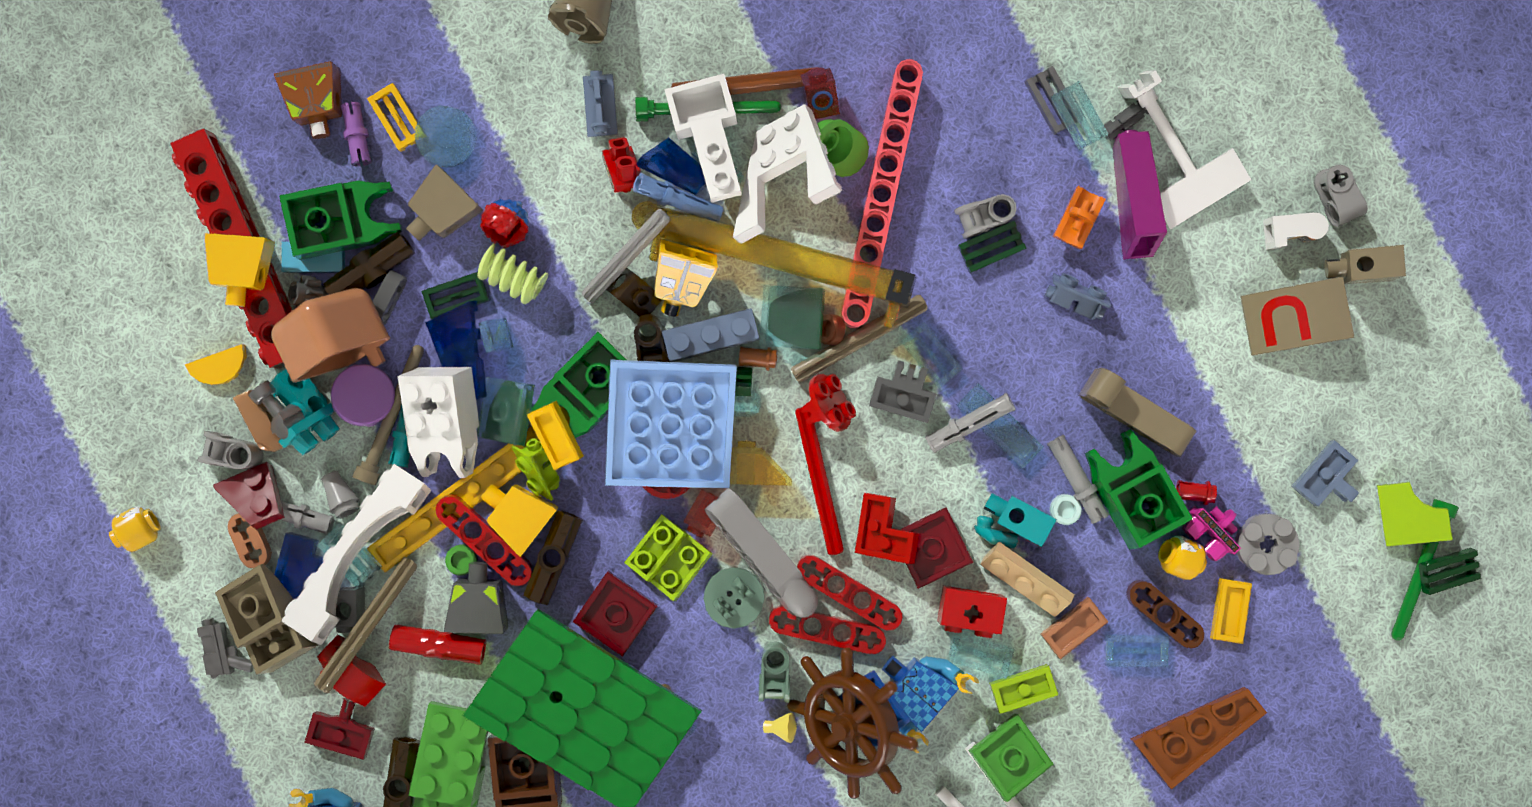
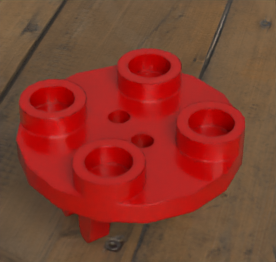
M817 374L810 380L809 394L811 400L800 408V412L811 413V416L806 419L807 424L822 421L830 429L839 432L849 427L851 419L856 416V410L854 405L846 399L845 394L841 390V381L835 374L829 376Z

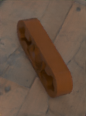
M1136 580L1128 586L1126 596L1130 604L1178 644L1186 648H1196L1203 642L1204 630L1202 626L1151 583ZM1147 588L1145 594L1156 602L1151 606L1142 599L1136 601L1138 597L1137 593H1135L1136 589L1144 590ZM1167 605L1171 607L1173 616L1171 620L1163 623L1159 621L1157 612L1160 607ZM1180 623L1188 629L1194 627L1192 631L1195 635L1194 639L1186 638L1183 640L1185 634L1175 626Z

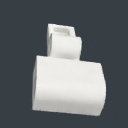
M720 74L664 89L677 139L681 140L692 136L694 138L711 203L741 195V189L723 129L737 125L736 114L725 75Z

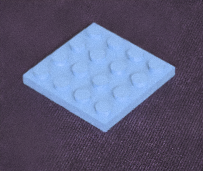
M610 360L605 485L730 488L737 366L732 364Z

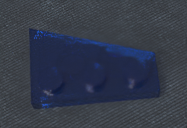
M474 300L425 323L442 367L472 368L476 401L487 397L484 362L479 357L477 340L481 339L480 328H476L474 312L478 311L477 300Z

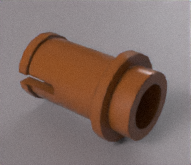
M740 347L739 366L765 367L766 371H770V368H776L777 350H772V347H768V349Z

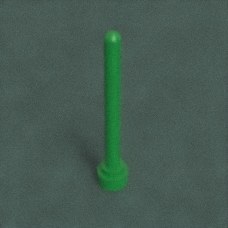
M635 97L636 122H649V118H655V115H671L668 103H654V100H648V97ZM732 101L735 114L778 113L782 108L781 103L778 101Z
M1434 499L1431 505L1437 508H1448L1450 521L1452 518H1456L1459 510L1458 506ZM1439 542L1424 543L1391 632L1392 638L1396 641L1404 638L1422 590L1419 563L1434 558Z

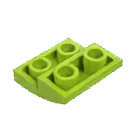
M661 514L624 563L644 580L651 582L672 601H677L713 553Z

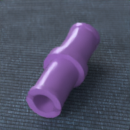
M347 102L341 105L346 129L343 135L344 139L348 141L351 165L361 166L359 154H361L363 165L366 166L371 163L366 139L369 133L368 129L364 128L361 104L359 102H351L353 114L351 115Z

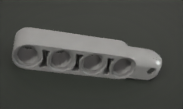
M727 488L716 501L714 500L705 508L706 514L782 606L794 616L809 617L815 612L818 605L815 592L804 580L800 570L742 499L733 490Z

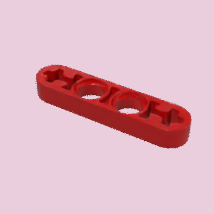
M453 494L445 495L439 500L435 509L439 520L501 577L514 586H521L529 581L533 570L530 561L523 554L521 557L516 554L462 498ZM446 502L450 505L454 502L457 504L456 513L462 517L466 512L470 516L466 517L458 527L454 523L459 518L453 513L448 516L445 515L446 507L443 503ZM468 522H477L481 526L482 533L479 537L471 538L467 536L464 529ZM494 542L500 543L504 547V555L497 559L490 557L487 552L489 544ZM510 553L514 556L510 560L514 566L519 567L522 564L525 567L523 571L525 577L521 575L513 577V568L508 563L505 568L500 566V564L506 561Z
M805 555L798 561L796 567L802 573L804 580L812 587L881 629L889 631L900 626L903 619L902 612L892 601L815 555ZM812 560L815 561V568L824 573L825 567L830 569L824 576L822 585L816 583L820 579L817 575L813 573L808 577L804 575L805 569L802 567L804 562L810 564ZM833 576H840L845 581V587L839 593L831 592L828 589V580ZM859 592H866L871 597L870 605L864 609L857 608L854 605V597ZM877 599L882 601L878 606L884 611L888 612L890 608L894 609L893 615L896 617L894 622L889 620L886 624L883 623V616L876 611L874 617L868 615L875 608Z
M782 605L776 606L769 615L771 628L782 635L840 648H850L853 651L866 654H877L884 649L886 644L884 632L879 627L871 624L814 612L809 617L800 618L799 632L792 631L795 624L785 623L783 628L778 627V621L774 620V617L780 616L782 611L787 612V618L796 620V616L790 614ZM816 618L820 621L821 629L818 633H806L803 626L807 619ZM843 624L850 628L851 635L847 640L838 641L834 638L833 631L838 625ZM856 627L862 628L859 633L863 636H870L871 632H876V637L880 639V642L874 643L873 647L869 648L867 641L858 639V645H853L856 638Z

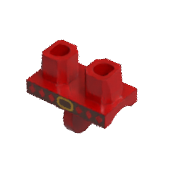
M627 138L610 139L609 149L602 150V159L614 193H628L633 188L635 179L641 171Z

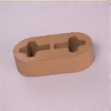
M235 514L228 522V532L241 562L248 568H255L260 564L266 565L271 559L272 552L263 529L259 528L256 530L250 525L246 528L247 534L245 531H239L237 526L241 524V520L243 522L246 520L240 514ZM251 543L255 550L261 549L262 555L258 557L259 562L257 559H251L249 556L253 552Z

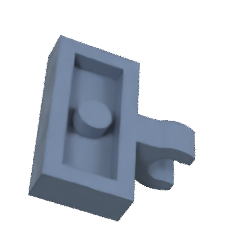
M1332 440L1291 487L1312 505L1318 507L1332 490L1344 502L1347 500L1352 502L1359 492L1343 480V478L1359 460L1338 442Z

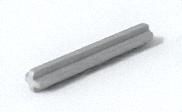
M658 209L582 291L583 297L588 302L594 303L670 222V217L663 210Z

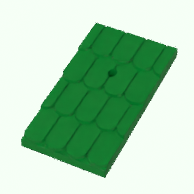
M537 609L462 716L504 742L507 741L537 761L545 763L588 791L591 790L617 807H635L702 710Z

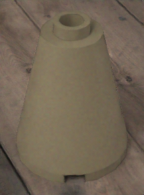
M555 0L549 8L548 20L555 28L567 36L570 31L581 35L578 41L590 44L601 43L607 34L612 0Z

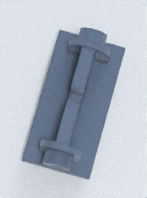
M591 71L590 76H583L587 137L618 135L613 74L603 75L602 71Z
M1053 273L1052 280L1055 286L1049 285L1044 295L1049 298L1050 302L1067 309L1070 308L1073 300L1078 301L1074 312L1091 320L1096 318L1101 320L1106 311L1102 306L1108 308L1111 306L1110 299L1106 296V291L1093 285L1089 288L1078 284V279L1062 273L1061 276Z

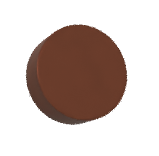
M826 314L823 316L821 343L838 345L845 335V322L841 316Z

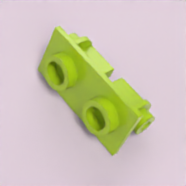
M535 438L530 439L522 450L513 445L512 449L517 457L515 463L528 479L526 485L529 490L536 496L542 495L552 501L553 497L550 491L559 487L560 477L556 470L553 469L550 461H547L549 459L540 441Z

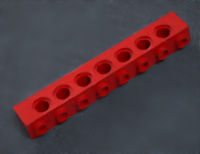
M203 128L171 142L170 144L174 151L171 155L176 167L183 172L186 178L184 187L189 196L195 199L199 208L196 210L200 222L207 226L209 233L260 237L216 135ZM206 161L207 168L205 172L199 174L198 167L200 163ZM218 188L219 197L216 201L211 202L210 195L213 190ZM230 216L232 220L231 226L224 230L222 227L223 220ZM271 262L263 290L246 289L245 307L239 308L244 310L248 320L245 323L252 337H256L259 343L258 354L262 362L268 365L269 368L280 369L285 367L271 338V333L274 325L292 312L293 309ZM267 299L269 308L266 313L261 314L259 304L262 300Z

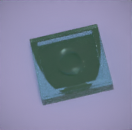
M764 285L759 346L821 350L825 289Z
M486 377L477 437L525 446L529 425L527 414L531 412L535 385Z

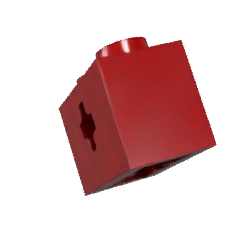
M943 585L937 622L940 625H944V630L949 632L962 633L963 629L975 630L974 635L984 638H992L993 633L1002 635L1007 597L1002 594ZM973 605L978 611V615H972L971 620H969V617L964 612L965 610H971Z

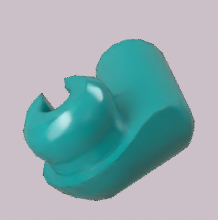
M982 515L978 516L977 525H974L975 532L992 545L1001 542L1008 548L1013 549L1018 543L1017 534L992 529L994 523L992 518Z

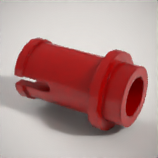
M1177 481L1176 489L1183 500L1203 502V505L1215 503L1217 486L1211 485V482L1206 481L1205 484Z

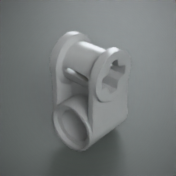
M1336 165L1330 169L1321 170L1316 174L1314 187L1324 206L1325 214L1333 226L1339 227L1367 213L1366 200L1360 193L1353 173L1348 167ZM1335 178L1336 182L1332 183L1331 179Z
M1001 194L956 208L954 210L955 215H959L964 229L963 238L974 237L1009 222L1016 213V203L1009 195ZM1004 203L1008 208V216L1001 218L995 215L993 212L994 204Z
M204 431L203 436L206 437L203 453L197 459L198 462L232 469H251L261 464L263 451L254 442L233 438V436L218 432ZM244 448L248 452V459L245 463L240 458V453Z

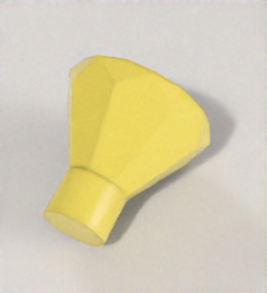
M793 713L785 714L774 721H764V733H774L788 743L793 742L797 730Z

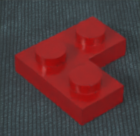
M864 493L855 553L915 564L919 533L892 528L896 498Z

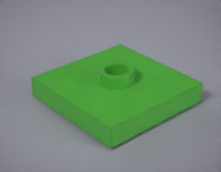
M1013 714L968 750L1005 802L1011 800L1054 765L1019 714Z

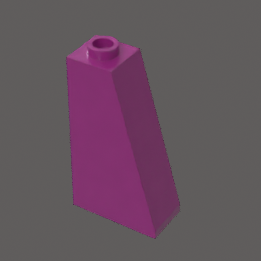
M1127 130L1117 135L1112 147L1123 260L1153 257L1167 234L1149 131Z

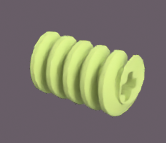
M492 244L481 259L477 274L478 279L484 281L488 278L489 285L496 286L499 284V290L504 293L510 289V297L517 298L521 295L520 300L523 304H527L535 299L544 287L549 274L545 272L540 278L536 277L538 271L536 266L527 272V261L524 260L520 265L516 266V255L513 254L506 260L504 259L506 250L502 248L495 254V244Z

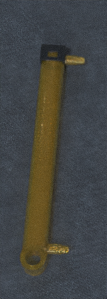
M651 201L637 204L632 211V222L637 229L644 225V217L649 212H656L658 209H661L670 217V222L652 241L649 260L658 261L660 240L667 239L882 299L889 303L884 326L888 328L894 327L900 308H908L917 279L916 275L897 269L890 270L764 234H759L740 244L733 238L735 226L659 206Z

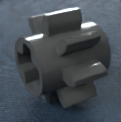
M301 275L300 282L293 281L290 284L288 300L290 304H294L295 309L307 300L327 295V291L321 285V280L316 279V277Z

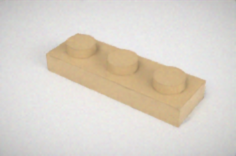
M998 542L983 557L980 563L982 567L1054 617L1072 603L1075 594L1001 542Z

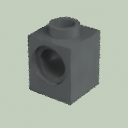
M365 587L340 588L335 614L340 620L334 627L336 632H351L365 612ZM342 602L347 603L351 608L349 618L342 615L340 611Z

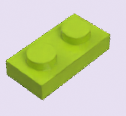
M1048 664L989 682L1000 714L1058 696Z

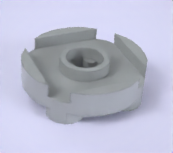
M1269 513L1256 514L1248 518L1241 527V530H1238L1235 542L1241 549L1237 552V556L1249 569L1259 574L1274 575L1285 571L1296 563L1299 552V538L1289 520ZM1269 535L1271 536L1270 540H1274V546L1271 547L1270 552L1265 553L1266 549H1261L1260 543L1264 542L1265 536Z

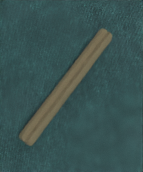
M917 295L911 298L908 308L897 306L843 337L838 345H829L791 368L795 379L799 383L805 381L927 311L926 301L921 295Z
M406 557L401 560L314 682V686L324 693L331 691L417 569V564Z

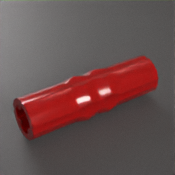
M395 624L390 635L389 649L417 654L427 658L481 665L485 656L487 640L451 632H440L435 629H422Z

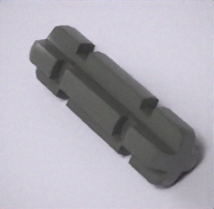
M1137 100L1138 104H1131L1114 117L1115 121L1112 122L1110 120L1101 127L1103 135L1110 141H1113L1117 138L1118 134H1121V130H1128L1145 117L1144 113L1148 115L1147 109L1145 107L1142 108Z

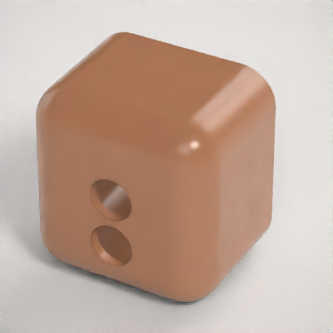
M358 288L303 302L277 322L271 333L272 340L292 382H299L347 367L367 356L372 366L377 367L385 362L380 346L390 340V336L370 295Z

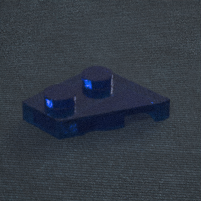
M669 137L643 154L636 163L639 168L665 181H669L694 195H697L707 187L701 165Z

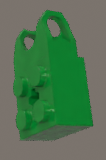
M353 181L279 195L293 257L304 260L339 251L376 245L397 231L403 232L402 226L399 223H377L372 221L369 209L371 204L384 194L392 192V184L390 182L370 183ZM319 216L327 219L322 228L315 226V223L320 221Z
M597 332L543 387L537 403L528 413L557 400L558 405L564 407L569 413V427L575 438L590 432L608 414L610 360L627 359ZM596 370L600 372L603 370L607 371L604 383H593L595 380L593 373Z
M1131 429L1121 433L1125 460L1120 467L1109 464L1095 449L1085 453L1090 467L1092 484L1096 485L1099 497L1129 550L1141 548L1193 519L1164 466L1160 465L1153 451L1143 444ZM1147 502L1149 506V509H1146V512H1144L1142 509V503Z

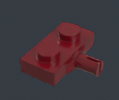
M343 698L339 715H329L319 711H315L312 714L304 743L364 760L367 757L375 728L360 724L352 719L351 716L355 702Z

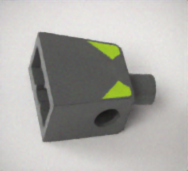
M470 562L469 578L458 579L453 583L444 632L503 634L508 629L502 580L487 579L488 564L486 562Z

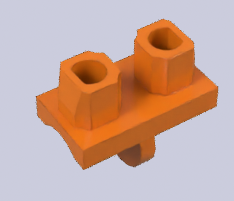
M1077 186L1053 237L1075 248L1082 249L1106 199Z

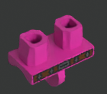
M1194 506L1189 511L1193 519L1185 523L1181 529L1195 541L1204 532H1207L1212 537L1204 546L1205 553L1211 560L1217 561L1227 553L1235 555L1241 549L1224 531L1225 528L1232 535L1238 530L1232 523L1237 515L1232 509L1223 513L1217 506L1214 507L1210 513L1216 520L1202 507L1197 509Z

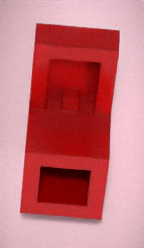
M337 634L317 656L323 668L326 667L345 640L344 637ZM355 655L333 686V689L350 701L366 707L383 689L386 683L373 664Z

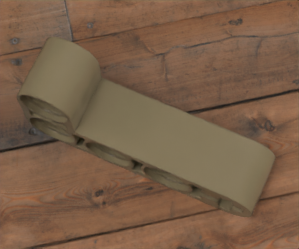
M1105 368L1094 369L1081 390L1079 397L1170 454L1181 457L1195 435L1196 430L1124 385L1126 381L1114 372Z

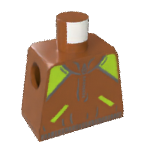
M332 61L274 73L291 119L300 126L309 124L313 139L329 137L331 134L327 120L342 117L340 68Z

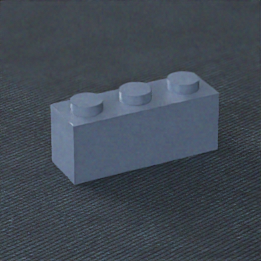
M752 308L662 331L670 362L760 340Z

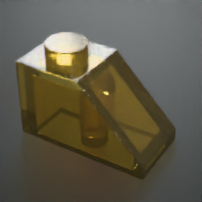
M738 441V446L732 447L730 484L792 486L791 477L762 447H756V441Z

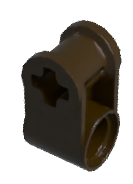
M641 315L635 322L634 339L637 361L670 362L662 334V324L655 315ZM649 324L656 329V333L652 336H644L640 333L639 329L643 325Z

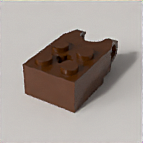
M491 734L488 737L493 799L496 807H561L563 800L560 773L545 763L537 761L507 741L504 742ZM521 757H525L530 761L528 767L525 766V762H519Z

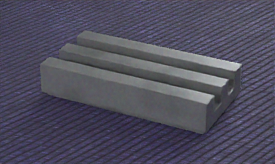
M1054 66L1024 82L1053 135L1082 119ZM1049 76L1071 119H1068L1046 77ZM1040 82L1062 124H1057L1035 83Z

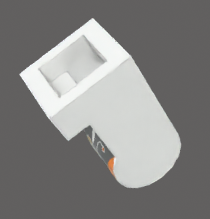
M1320 213L1272 216L1264 219L1266 250L1288 246L1287 240L1298 239L1302 242L1320 239L1328 231V221Z

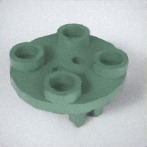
M735 566L722 569L713 575L706 585L704 593L705 608L712 620L723 627L734 629L747 626L756 620L763 609L765 598L762 584L758 578L748 570ZM732 591V596H728L727 592ZM740 599L741 604H736V600Z

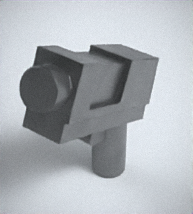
M214 618L201 621L202 627L197 628L198 637H201L204 650L202 657L206 675H210L214 679L219 675L234 673V668L247 672L253 671L254 667L251 660L237 656L235 646L229 647L224 622L215 623Z

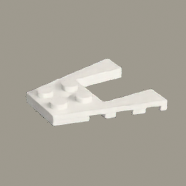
M805 104L756 131L733 238L740 244L765 231V183L807 161L808 198L814 204H818L842 191L841 185L837 183L835 178V169L826 155L828 154L827 148L821 142V133L814 114Z

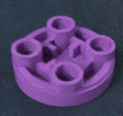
M366 364L354 365L343 370L336 377L331 388L333 410L345 422L355 426L371 427L376 425L389 414L395 398L394 386L387 374L377 367Z

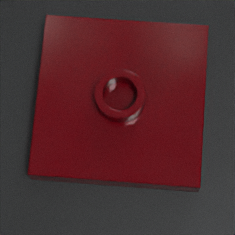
M947 507L899 529L919 533L915 564L906 563L918 589L974 563Z
M608 570L573 620V623L623 657L658 607V604Z

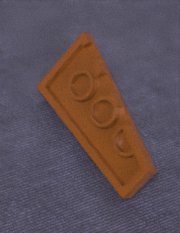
M1242 687L1130 739L1166 785L1173 789L1267 714V712L1250 690Z

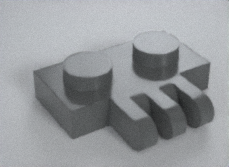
M898 360L892 380L877 376L869 406L928 423L937 395L934 392L922 389L928 369L921 367L918 378H914L916 365L909 364L907 374L904 375L901 374L904 362Z

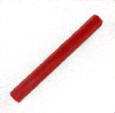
M800 408L795 410L827 552L829 555H837L842 553L844 548L815 423L807 424L806 419L811 416V413H801Z

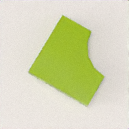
M1410 482L1377 485L1386 546L1453 540L1448 508L1432 507L1422 502L1414 494Z

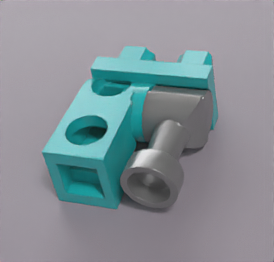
M287 369L278 373L271 382L267 380L261 383L248 395L256 405L263 403L273 417L271 431L281 438L278 442L284 449L292 444L304 456L319 443L311 433L312 431H315L325 442L340 430L331 417L335 412L332 404L327 403L325 397L310 379L292 382ZM278 396V398L284 403V405L281 404L275 397Z

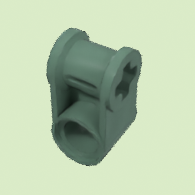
M770 642L763 649L761 674L759 675L758 701L763 702L764 699H783L785 703H789V651L781 642ZM773 651H778L783 654L784 659L779 664H772L768 661L767 656Z

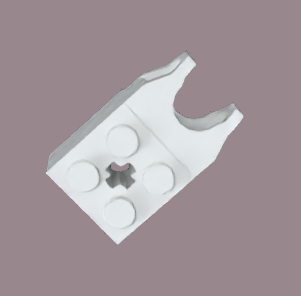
M418 367L399 375L398 382L408 448L421 476L429 477V475L437 473L440 453L449 459L451 467L459 478H466L473 474L478 446L476 428L479 427L472 368ZM464 456L466 459L465 468H463ZM427 457H429L430 462L428 469L426 467Z

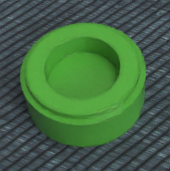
M465 544L452 547L445 557L446 567L455 575L468 574L469 563L477 562V554Z

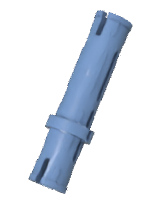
M640 173L635 179L633 191L656 200L659 205L675 207L712 224H717V221L719 222L722 216L723 207L721 205L674 187V184L669 181L661 182L643 173Z

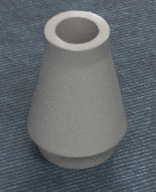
M338 471L328 473L321 478L331 514H335L337 519H341L359 510L360 507L357 503L359 498L342 479Z

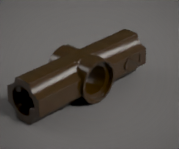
M397 231L373 249L368 248L355 255L349 261V266L336 273L324 282L323 285L328 294L353 288L362 290L372 288L381 283L392 269L412 257L415 252L402 233Z
M558 510L544 546L538 553L537 563L523 596L536 603L549 605L563 568L569 560L570 551L583 522L582 518L569 512ZM553 549L559 552L561 556L559 565H551L547 561L546 554L548 550Z
M395 737L393 739L388 777L383 786V794L385 796L383 807H412L413 796H409L420 740L412 737ZM394 781H403L407 788L406 792L396 789Z

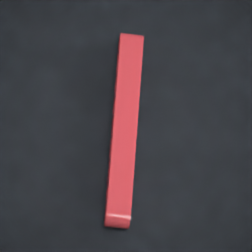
M912 59L901 61L897 65L892 79L841 309V317L849 328L863 326L870 316L923 76L921 65ZM905 70L911 71L915 76V81L911 83L903 81L900 73ZM897 100H903L908 104L909 110L898 112L894 108L893 103ZM891 129L898 130L902 134V140L899 142L890 141L887 137V131ZM891 159L895 163L896 169L892 172H885L880 166V161ZM878 188L887 190L889 200L886 202L877 201L874 198L873 191ZM872 217L880 219L883 229L879 232L870 231L867 227V220ZM864 247L873 248L876 252V259L872 262L864 261L860 256V250ZM859 276L867 278L870 283L869 290L866 292L857 291L853 285L854 279ZM851 306L860 307L863 311L862 320L859 322L850 321L847 317V309Z

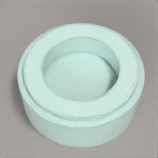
M1061 494L1052 500L1049 511L1051 517L1057 519V523L1071 525L1080 518L1082 508L1080 502L1074 496Z

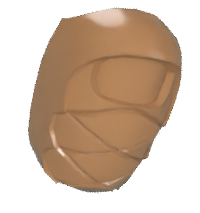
M252 390L233 397L259 449L270 452L282 449L283 447L278 442L281 438L271 431L273 417L263 403L256 405L248 395Z

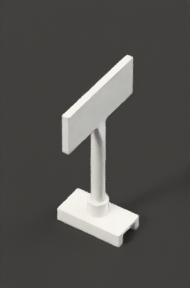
M1156 70L1143 71L1139 74L1141 79L1134 81V84H1122L1118 87V90L1123 98H1136L1140 106L1147 109L1185 174L1183 179L1160 192L1165 222L1169 229H1172L1246 184L1251 178L1233 148L1197 169L1156 101L1158 97L1153 88L1162 82Z

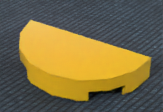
M241 344L187 363L185 367L189 374L199 382L210 385L226 384L237 378L240 370L243 368L244 360L247 359L246 345Z

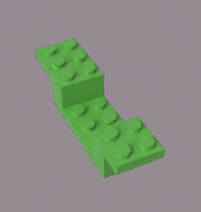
M435 701L429 702L409 796L415 797L413 807L478 806L486 766H481L488 731L462 716L467 708Z

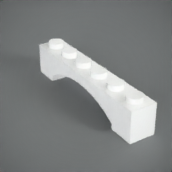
M395 464L381 475L377 489L372 495H368L363 500L359 514L354 520L349 521L345 525L341 533V539L336 546L328 549L323 557V564L317 572L312 573L304 583L305 589L297 599L289 603L285 610L282 622L314 643L322 645L340 620V618L335 616L338 594L344 577L359 551L373 535L389 522L408 512L414 515L431 492V489L426 484Z

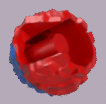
M500 199L486 205L481 215L482 222L480 228L487 238H491V242L494 244L499 243L505 249L525 241L526 234L529 232L528 213L522 208L520 201Z

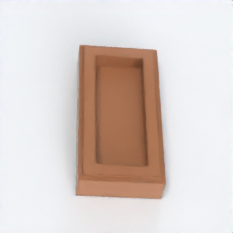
M1087 597L1040 633V635L1057 657L1062 659L1107 624L1108 620L1094 602Z

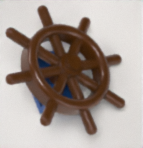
M850 648L841 650V670L834 671L826 676L821 673L809 656L803 657L800 662L801 666L814 684L808 691L805 703L791 699L787 703V708L792 712L804 715L808 735L815 747L807 754V762L813 765L823 758L836 771L847 775L848 795L852 799H857L860 796V778L869 777L878 773L891 793L899 794L902 791V785L888 765L894 759L898 747L914 751L918 748V741L913 737L899 733L911 720L893 697L898 690L897 684L893 681L884 684L874 670L865 676L854 672L853 651ZM833 688H841L843 693L838 696ZM825 700L834 712L825 709ZM841 741L845 742L846 750H844L838 743H840ZM858 746L867 759L858 758Z

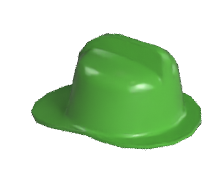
M826 119L817 123L821 133V142L827 148L828 154L826 155L829 162L833 165L836 175L848 177L857 173L864 166L868 158L869 145L865 136L841 119Z

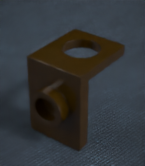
M628 268L606 289L639 317L644 314H651L663 300L655 297L654 289ZM625 275L624 282L615 288L617 280Z

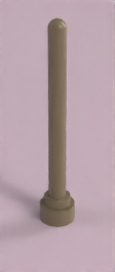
M415 345L412 348L402 374L418 368L424 353L422 346ZM399 382L395 389L393 406L389 414L381 422L367 459L362 461L361 465L356 466L352 476L371 485H376L380 473L378 471L380 467L377 465L401 409L402 402Z

